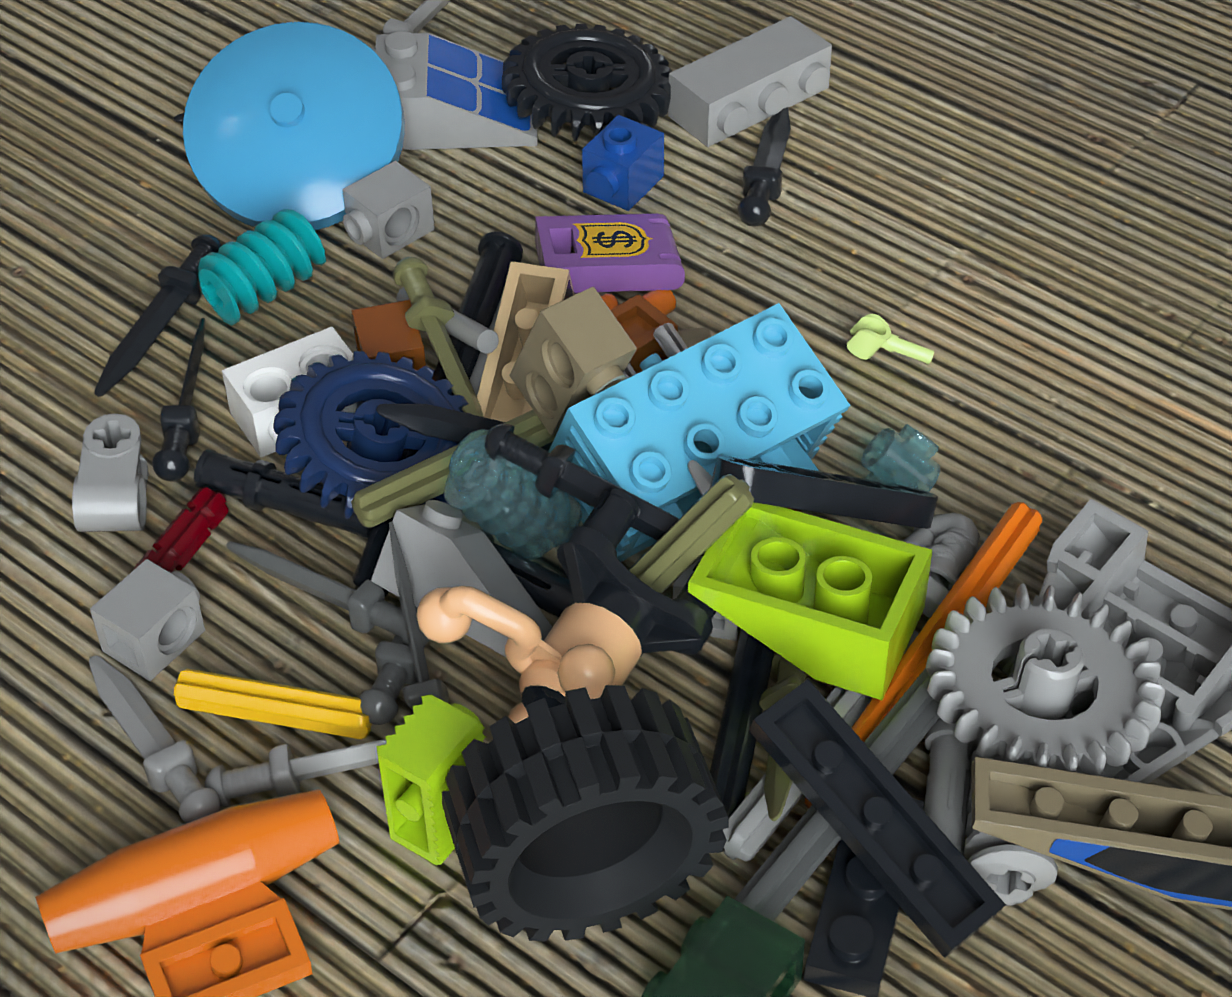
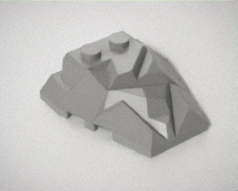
M1090 499L1053 543L1047 560V573L1039 596L1035 595L1032 606L1040 605L1049 585L1054 587V600L1057 609L1063 611L1072 602L1073 597L1078 592H1081L1083 598L1082 618H1091L1102 605L1107 604L1109 606V614L1104 628L1106 632L1113 631L1116 626L1126 620L1131 622V634L1124 649H1127L1134 642L1142 640L1149 642L1150 648L1146 662L1157 661L1160 663L1161 672L1157 683L1162 684L1165 688L1164 699L1160 706L1161 718L1157 729L1149 734L1146 748L1138 752H1130L1127 764L1115 767L1106 763L1103 774L1098 775L1148 784L1184 761L1190 755L1232 730V609L1145 561L1148 530ZM1018 653L1015 654L1008 678L1012 677ZM1089 689L1075 693L1071 708L1065 716L1059 719L1073 718L1088 710L1094 702L1093 690ZM1077 767V773L1086 774L1080 767Z

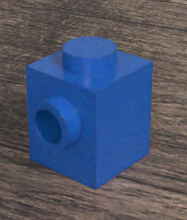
M617 115L582 149L583 193L629 211L664 177V133Z

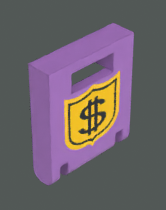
M663 214L535 216V244L539 265L568 269L574 294H578L593 286L597 292L675 290L684 283V268L669 221ZM571 246L574 247L575 253H571Z

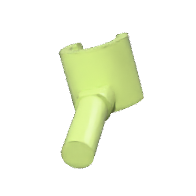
M868 314L862 317L850 330V334L853 337L847 342L848 350L854 356L864 360L870 359L880 348L890 352H897L926 364H930L934 355L933 350L892 334L887 322L877 314Z

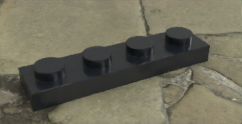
M809 679L753 720L749 728L751 734L944 958L993 919L1006 906L1002 899Z

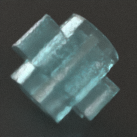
M908 424L904 425L900 433H897L892 428H886L869 442L862 455V466L870 471L865 479L909 486L929 492L940 474V465L931 458L939 450V446Z

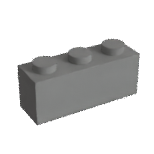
M789 16L669 73L671 99L668 117L706 147H710L779 113L783 108H789L828 89L832 44L794 17Z

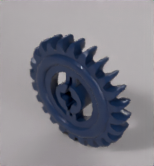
M353 351L352 360L348 361L342 355L337 354L329 356L328 366L318 362L309 365L307 375L294 377L290 383V391L280 396L279 412L276 414L273 423L274 432L278 435L275 450L278 455H287L284 465L287 475L303 470L299 487L301 493H306L315 487L317 483L322 482L324 484L320 497L321 508H326L339 494L344 495V517L347 520L354 512L351 501L357 491L460 444L419 434L386 419L377 413L376 408L378 405L429 404L463 412L462 408L469 403L461 395L451 396L454 385L447 379L435 382L433 380L435 370L428 366H424L419 370L413 369V360L403 356L395 363L391 362L390 355L387 352H378L375 359H369L364 351ZM366 401L356 409L355 413L342 411L349 405ZM342 441H348L347 447ZM404 449L419 450L415 455L401 460ZM469 481L430 500L451 504L453 492L466 491Z

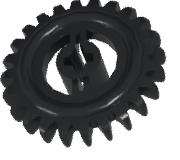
M576 24L575 28L572 29L567 25L556 26L555 32L543 29L537 31V37L527 36L521 40V44L514 46L509 51V57L503 62L502 90L506 94L508 106H517L519 119L532 114L533 128L538 129L545 123L546 117L550 116L551 134L553 137H556L564 123H571L572 138L576 142L580 131L585 125L591 127L595 137L603 130V126L608 125L617 115L654 128L657 124L658 116L665 117L668 113L671 99L669 73L673 71L669 68V61L665 56L658 54V49L652 44H643V38L637 35L626 37L624 30L615 28L612 31H607L606 26L597 24L594 28H588L586 24Z

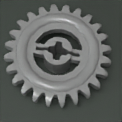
M1022 583L1017 588L1012 607L1006 605L1005 597L999 588L995 587L990 592L986 609L976 597L971 596L966 602L963 614L952 610L947 616L945 627L938 629L933 637L932 651L926 662V670L931 677L927 691L934 700L940 702L937 710L938 716L944 722L956 723L953 735L958 740L965 743L974 740L979 742L976 754L988 759L999 754L1003 756V761L1076 772L1077 767H1080L1086 774L1098 776L1103 774L1106 763L1115 767L1125 765L1128 762L1130 752H1138L1146 748L1149 734L1157 729L1161 718L1160 706L1165 695L1164 686L1157 683L1161 672V665L1157 661L1146 662L1150 648L1147 640L1134 642L1127 649H1124L1131 634L1132 625L1130 621L1126 620L1119 624L1111 632L1104 630L1109 614V606L1107 604L1102 605L1091 618L1084 619L1081 617L1083 600L1081 592H1078L1073 597L1072 602L1063 611L1057 609L1053 585L1047 587L1040 605L1032 606L1029 601L1026 585ZM1018 653L1012 677L993 681L991 674L1001 660ZM1089 689L1093 690L1094 702L1088 710L1073 718L1059 719L1065 716L1071 708L1075 693Z

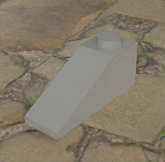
M428 500L424 505L396 510L392 522L408 570L416 607L419 606L421 599L428 592L436 588L474 587L531 617L540 627L541 640L544 641L552 629L551 624L486 534L463 521L464 514L458 508L441 501ZM389 529L371 581L399 597ZM472 619L470 628L465 635L506 657L505 645L508 637Z

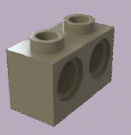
M593 286L540 311L514 364L510 377L549 434L553 435L558 432L569 407L626 379L623 372L636 352L637 347Z

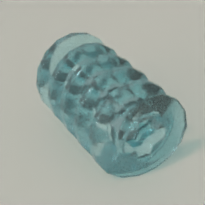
M482 429L470 432L458 444L451 456L449 464L450 473L444 486V496L449 505L455 509L462 510L467 519L478 522L483 531L487 534L495 535L503 546L510 547L514 553L529 560L542 557L553 547L561 545L570 530L577 527L583 516L581 504L575 497L560 489L550 499L543 496L535 487L537 475L503 459L501 456H497L496 460L493 461L487 455L484 441L489 430Z

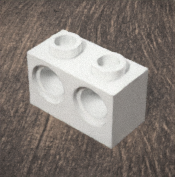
M333 327L321 330L222 370L230 414L260 458L276 452L275 446L278 435L275 434L273 429L274 418L279 412L280 396L290 391L291 380L298 375H307L308 366L318 362L328 366L329 356L339 354L348 361L352 360L353 353ZM366 401L349 405L342 411L355 413L356 409Z

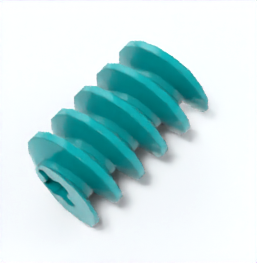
M283 209L273 215L272 220H264L256 225L254 231L248 230L239 235L236 242L229 241L219 247L218 253L211 252L202 257L198 266L200 288L216 314L225 323L232 326L240 321L241 314L239 308L243 312L252 314L259 308L258 298L269 303L277 298L276 287L284 292L294 288V276L301 281L312 277L313 268L311 262L322 266L326 262L325 250L313 226L303 215L294 210Z

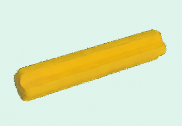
M188 668L180 672L174 686L173 695L175 696L176 705L182 709L361 740L368 737L373 725L369 721V716L362 713L361 700L358 697Z

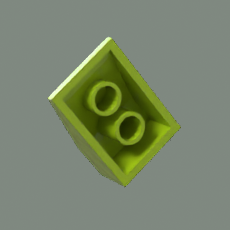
M753 502L752 507L706 550L688 582V592L815 680L883 700L925 608L932 549L785 507Z

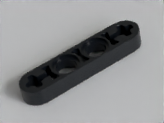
M717 456L710 485L711 488L722 476L731 474L738 480L743 479L748 483L754 503L925 529L931 528L938 496L933 493L909 486L730 456Z

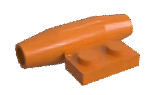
M320 789L231 806L117 849L35 896L55 954L144 935L140 957L154 997H257L313 974L311 961L285 899L280 898L267 886L339 844V836L327 801Z

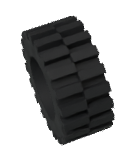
M606 685L601 697L590 699L586 687L565 691V704L548 708L546 699L542 698L525 705L529 717L515 724L509 717L504 716L489 726L493 737L491 742L485 743L473 739L462 751L466 766H451L446 777L449 791L442 792V806L473 908H477L479 918L488 926L496 922L499 932L511 937H515L525 928L529 941L546 942L554 930H561L565 941L584 938L586 927L600 924L604 933L622 928L620 918L634 912L638 914L641 920L659 911L656 904L658 899L666 895L677 900L690 890L686 879L689 875L704 877L714 865L709 853L722 852L727 841L723 829L729 828L728 815L687 717L684 718L680 707L669 699L661 704L657 692L643 688L630 700L625 686Z

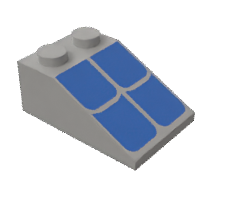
M398 31L391 34H376L375 53L390 71L403 106L405 135L402 150L537 146V129L533 128L532 114L519 119L517 106L510 107L507 104L506 94L502 90L504 61L430 33Z

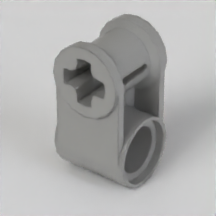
M115 413L103 415L94 419L84 431L79 471L74 479L72 493L73 519L76 531L78 532L143 531L145 528L147 514L146 490L149 476L148 465L145 458L140 454L142 439L139 425L127 415Z

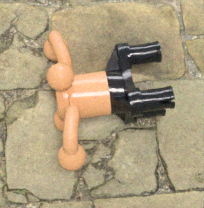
M607 489L603 491L597 505L583 525L572 528L557 549V558L571 584L573 599L544 641L541 640L540 627L531 617L485 592L469 586L436 588L428 592L419 603L416 617L419 629L424 635L439 644L451 643L461 639L468 632L472 619L508 637L505 645L506 659L521 674L519 687L522 702L516 704L508 716L516 724L529 717L525 705L542 698L546 699L548 708H552L566 703L565 691L586 687L590 699L601 697L606 685L623 686L643 653L674 651L687 655L697 654L702 650L712 633V618L716 611L688 592V582L691 576L677 598L670 599L643 583L617 559L615 549L631 525L639 518L640 508L633 497L619 489H612L609 492ZM697 562L696 565L694 566V568H693V573H694L695 569L697 568L699 562Z

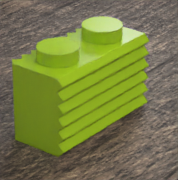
M433 695L421 696V705L412 706L413 714L404 716V724L395 726V734L385 736L386 744L376 746L390 839L434 865H441L455 849L442 806V792L449 791L446 777L452 765L466 766L462 751L473 739L483 742L486 736L483 734L485 727L471 710L456 703L450 705Z

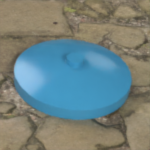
M286 22L259 28L243 35L223 48L205 66L195 81L186 103L183 118V139L186 155L203 190L224 212L252 227H255L264 220H272L273 215L283 209L294 210L303 215L313 226L314 230L326 228L343 221V216L346 213L342 189L395 160L398 162L405 135V119L400 95L390 71L380 57L355 36L328 25L310 22Z

